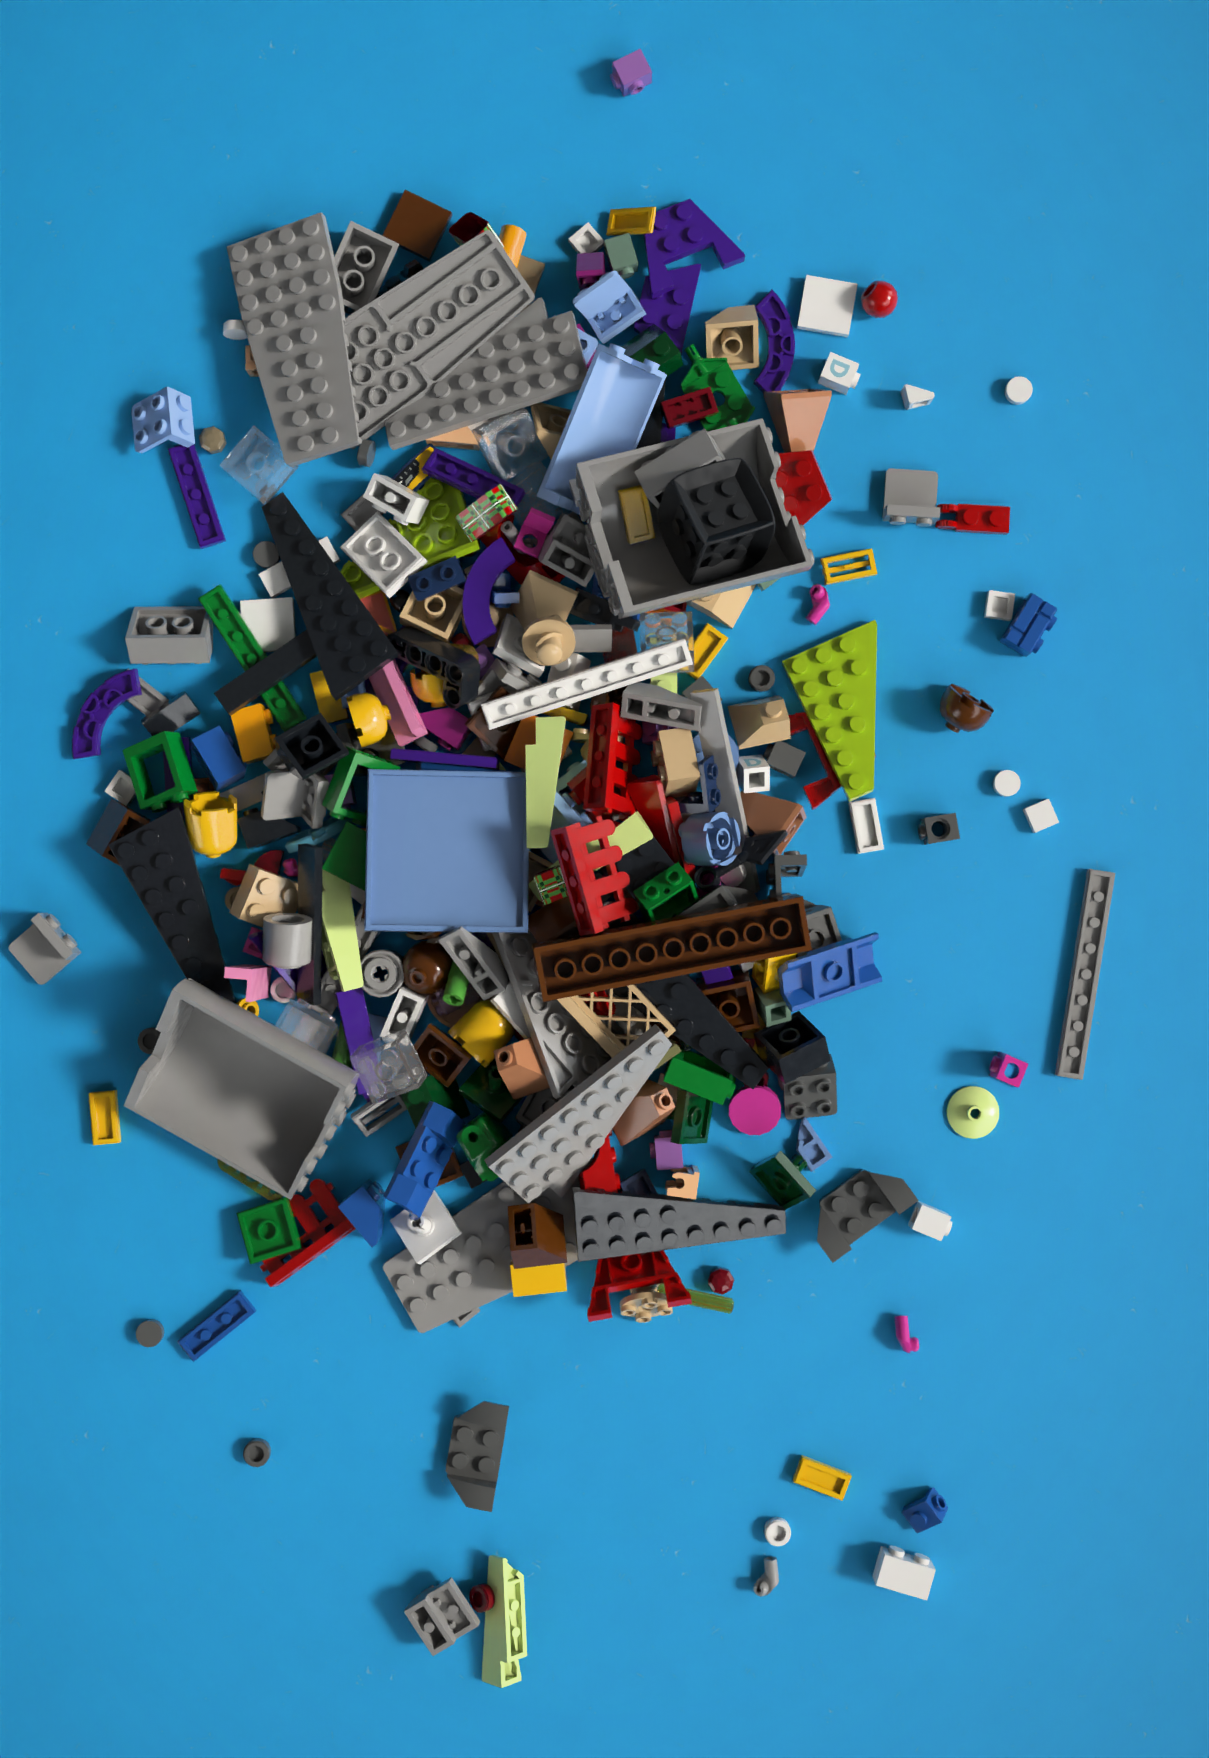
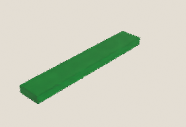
M221 584L198 598L244 671H247L267 657ZM283 680L261 695L284 732L307 719Z

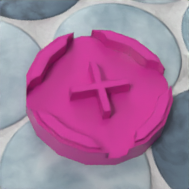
M746 1085L740 1087L732 1095L729 1103V1117L732 1124L740 1132L748 1135H762L771 1131L777 1125L781 1117V1103L777 1094L769 1087L756 1085L752 1089Z

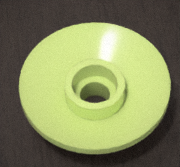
M967 1086L955 1092L950 1098L947 1105V1119L952 1129L959 1135L971 1139L981 1138L995 1128L999 1119V1106L995 1097L986 1089L978 1086ZM973 1109L979 1110V1115L976 1118H972L970 1115Z

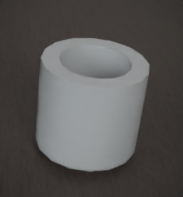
M275 913L264 916L262 960L268 965L281 969H294L309 964L312 951V918L297 913Z
M389 949L376 950L365 955L360 961L364 983L362 989L369 995L379 998L397 993L405 985L402 965L403 956ZM378 966L382 970L387 969L388 974L384 976V981L374 977Z

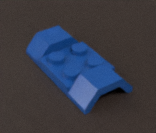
M874 932L856 939L848 938L805 952L804 956L784 962L778 968L780 994L789 1010L794 1012L882 982V976L874 964L872 944L879 939V934Z
M429 1101L383 1195L385 1199L407 1210L410 1213L408 1217L411 1220H417L421 1217L453 1152L451 1148L457 1142L456 1135L466 1124L452 1110L433 1101Z

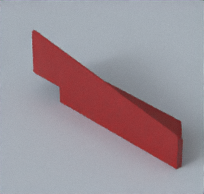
M655 774L627 783L626 787L632 801L653 836L675 864L679 862L693 880L697 891L694 881L696 868L694 864H688L684 859L681 837L678 831L680 824L683 823L678 801L672 796L665 798L661 779Z

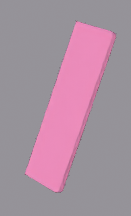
M394 659L370 676L369 680L382 706L388 705L392 718L388 720V723L398 745L402 747L428 734Z
M251 964L225 967L224 978L247 980L246 1002H253L269 998L272 966Z

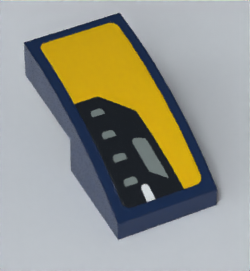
M428 444L391 479L414 492L421 490L431 478V476L423 473L422 468L435 447L432 444Z

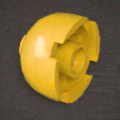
M412 669L410 671V682L415 695L423 702L431 703V707L447 706L443 699L444 680L423 670L415 674V669Z
M369 693L347 696V703L361 748L379 742L388 730L387 721L392 719L388 705L382 706L378 697Z

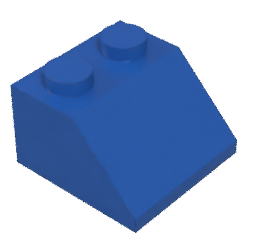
M368 1179L346 1197L338 1208L373 1248L383 1236L386 1199L383 1197L385 1191L376 1181L372 1183Z

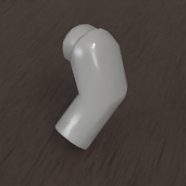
M506 521L501 525V531L514 547L519 531L511 521ZM523 538L525 546L534 548L530 538ZM515 549V550H516L518 553H520V554H526V553H524V552H521V551Z
M770 1556L764 1558L765 1572L753 1586L754 1593L757 1596L768 1595L778 1585L777 1557Z

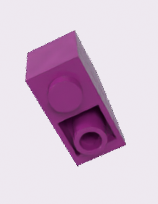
M603 252L577 254L576 277L581 291L595 284L606 273Z
M450 707L419 713L428 732L426 736H429L430 733L439 737L437 743L449 751L452 747L459 751L471 733V730L465 725L468 718Z

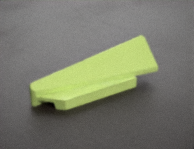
M563 716L536 717V744L525 745L527 849L547 848L549 844L566 718Z
M637 811L619 826H615L614 833L607 837L610 846L616 845L621 848L623 856L651 840L653 834ZM598 839L586 843L588 853L601 849ZM557 860L549 868L560 865L559 860ZM534 879L528 884V887L541 901Z
M323 870L322 952L330 977L333 980L339 979L342 992L361 988L364 985L350 883Z
M491 1555L488 1560L487 1584L494 1592L495 1603L491 1610L485 1611L482 1681L503 1688L521 1681L518 1659L527 1656L524 1575L519 1570L513 1569L507 1563L508 1560L506 1558Z

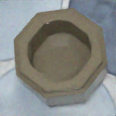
M214 426L204 428L199 436L201 447L210 454L222 452L227 444L224 433Z

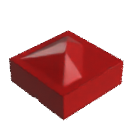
M223 868L221 869L220 878L233 886H237L242 883L246 871Z

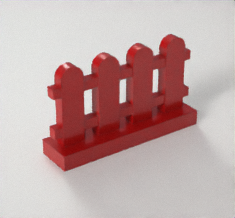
M614 702L592 705L583 809L589 812L602 811L604 814H612L614 812L619 814V820L625 821L637 812L633 801L630 800L626 784L638 780L632 774V766L638 765L641 760L639 751L634 749V740L642 738V728L636 723V720L621 717L620 705ZM618 735L625 737V744L618 741ZM616 760L623 763V770L615 767ZM614 786L621 788V796L613 793Z
M601 815L593 817V823L581 827L580 822L550 830L580 936L604 931V929L609 928L608 922L618 918L621 919V922L631 920L629 915L633 914L637 909L636 901L633 898H624L622 888L629 885V875L623 871L617 872L615 862L620 861L622 858V850L619 846H610L607 836L614 833L615 824L610 819L602 820ZM598 839L601 849L588 853L586 843ZM606 865L608 876L595 879L593 869ZM613 892L615 902L603 906L601 896Z
M314 1179L309 1186L313 1194L306 1200L302 1195L295 1194L291 1200L289 1199L293 1216L297 1217L307 1233L300 1237L301 1249L262 1261L264 1263L260 1266L262 1271L266 1272L268 1270L270 1272V1275L265 1278L270 1287H276L356 1229L338 1208L340 1203L332 1193V1190L335 1188L332 1182L326 1184L322 1179ZM316 1201H318L328 1216L322 1222H320L310 1207ZM333 1224L335 1228L327 1232L325 1228ZM311 1239L313 1244L306 1248L304 1243ZM290 1255L292 1259L284 1263L282 1259Z

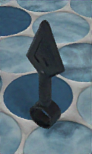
M779 830L747 836L741 853L736 855L732 863L716 868L711 866L700 867L694 874L695 883L702 891L710 892L720 885V877L742 865V863L750 862L763 865L786 837L787 831ZM713 873V881L710 884L703 885L701 883L703 875Z

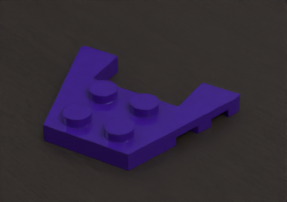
M691 199L657 211L653 233L644 234L652 298L674 290L675 284L665 266L666 264L709 247L713 248L723 270L745 260L744 252Z

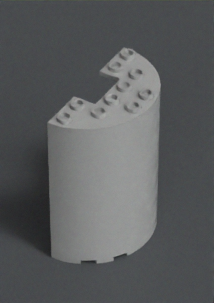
M763 418L708 431V433L714 439L725 459L741 458L752 469L772 508L775 518V533L765 556L756 565L740 573L704 584L690 585L680 574L662 538L657 517L658 508L649 499L655 538L634 544L628 543L618 490L641 485L634 471L641 468L643 463L656 459L664 454L667 448L682 443L688 436L576 463V486L581 488L579 489L580 500H578L582 521H587L585 525V540L604 598L610 597L608 598V604L614 616L618 615V618L622 619L798 574L811 569L814 565V555L811 549H807L804 526L799 524L796 516H791L790 512L785 510L783 504L784 493L782 488L777 486L775 480L777 471L781 466L779 453L777 451L774 452L771 444L773 441L770 428L765 426Z
M186 978L183 979L171 991L156 1027V1030L161 1032L152 1055L139 1068L124 1106L291 1200L296 1191L301 1193L309 1180L306 1175L307 1173H312L318 1162L316 1158L321 1159L327 1150L328 1145L325 1143L327 1140L330 1141L336 1132L337 1127L335 1125L340 1127L347 1115L345 1107L349 1109L356 1097L355 1086L359 1073L190 978L188 980Z

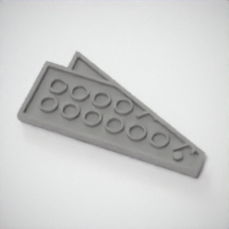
M542 297L535 300L481 345L478 350L442 381L438 382L421 399L401 409L385 422L390 448L396 450L579 390L587 374V366L573 312L569 311L548 318Z
M529 928L528 933H493L552 1095L557 1099L571 1085L577 1087L611 1060L612 1057L557 999L543 1002L531 944L538 942ZM602 1020L608 1026V1020ZM611 1020V1031L614 1034L625 1035L616 1021ZM620 1039L626 1045V1039Z
M656 1024L488 1156L484 1160L487 1166L527 1203L537 1198L549 1187L562 1198L596 1150L604 1144L606 1136L672 1046L670 1040Z

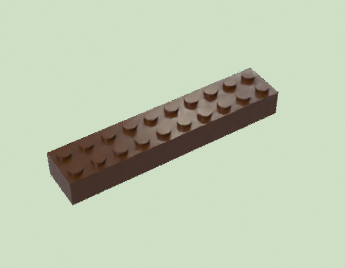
M797 893L607 929L596 934L575 935L531 944L540 995L543 1002L812 950L803 896Z

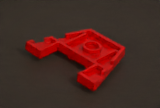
M813 450L779 453L781 466L777 471L775 480L777 486L783 490L785 510L789 511L791 516H796L799 524L804 525L832 500V496Z
M795 713L788 715L790 719V735L804 730L808 731L827 774L826 778L803 787L810 807L814 810L841 788V784L806 713Z
M664 1250L598 1259L596 1278L594 1287H592L587 1317L589 1322L612 1318L609 1293L662 1283L665 1288L668 1308L692 1304L689 1291L685 1289L681 1278L671 1266Z

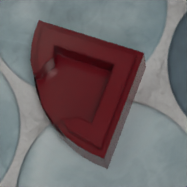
M272 850L266 852L256 860L254 866L279 875L284 851Z

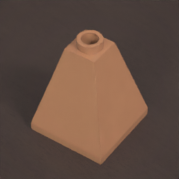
M799 389L764 392V399L784 453L814 451L832 397L831 390Z
M741 791L747 827L754 835L779 830L787 831L786 837L771 854L773 857L774 855H781L807 817L803 806L756 792L743 793Z
M532 1038L493 1051L498 1072L513 1099L517 1100L550 1088Z
M647 1079L613 1127L621 1146L663 1124L675 1105L667 1087Z

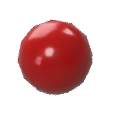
M886 281L872 282L861 296L863 309L874 318H885L890 315L898 301L897 291Z

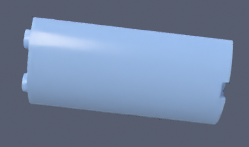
M610 343L609 348L598 344L537 497L580 515L579 507H576L569 487V480L576 478V463L637 448L667 374L658 370L659 364L645 359L643 363L624 355L626 349Z

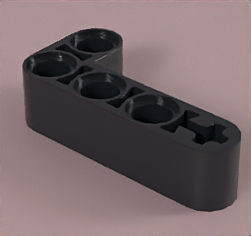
M411 626L404 627L387 635L400 654L396 658L444 680L443 699L448 707L457 709L477 698L480 664L473 655Z

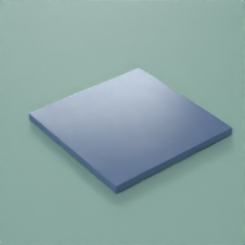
M368 769L364 931L451 932L462 926L470 933H528L529 849H527L526 772Z

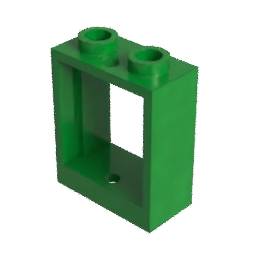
M163 731L122 750L140 809L152 810L153 813L161 812L168 809V804L184 802L185 799H189V795L198 792L180 733ZM165 750L176 787L155 796L144 759Z
M345 746L349 751V755L339 760L322 805L330 810L329 815L344 820L345 816L353 818V823L366 827L367 809L363 813L342 806L357 765L359 764L371 769L400 770L401 767L389 760Z
M679 862L633 891L644 922L674 917L699 899L693 880Z
M679 1046L681 1052L668 1060L663 1081L721 1105L724 1104L726 1098L731 1099L736 1084H734L736 1078L707 1057Z

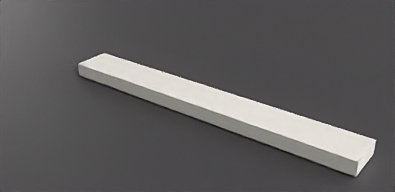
M684 637L483 702L481 707L488 728L491 730L692 665L693 662Z

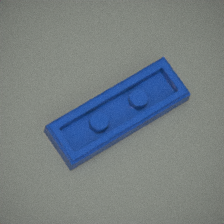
M240 1290L177 1342L194 1362L257 1310Z

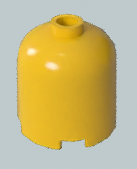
M217 791L193 794L194 799L191 801L185 799L183 804L185 826L191 847L195 852L203 854L208 858L220 857L221 854L230 851L237 842V798L229 794L228 798L220 797V793Z
M483 1000L476 1003L450 1028L448 1033L486 1068L495 1058L493 1051L506 1046L512 1039L515 1028L490 1001Z

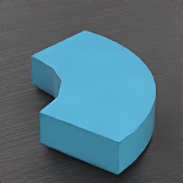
M332 816L323 822L322 828H310L299 832L286 843L285 847L288 853L298 851V844L316 845L341 832L346 821L352 824L353 818L345 816V819L341 820Z

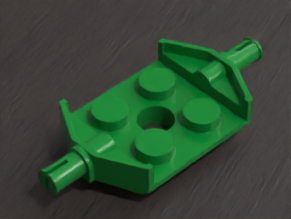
M694 344L690 345V348L689 346L685 348L684 351L687 353L692 364L691 369L681 383V389L684 394L711 387L712 393H721L725 398V402L721 406H717L719 411L717 414L700 419L706 431L748 422L755 407H752L727 363L728 359H703V357H700Z

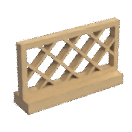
M635 985L627 986L629 988L628 998L613 997V989H610L609 997H595L594 992H592L590 996L577 995L557 999L612 1058L629 1045V1040H636L641 1036L630 1035V1021L646 1022L645 1032L649 1030V1022H661L667 1028L663 1032L667 1038L676 1031L673 1025ZM632 992H633L638 998H632ZM584 1001H590V1007ZM593 1001L609 1002L608 1015H596L593 1011ZM612 1002H628L627 1016H612ZM631 1002L643 1003L647 1007L646 1017L631 1016ZM650 1011H651L656 1017H650ZM602 1020H608V1026ZM611 1020L627 1021L626 1035L614 1034L611 1031ZM620 1039H626V1045Z

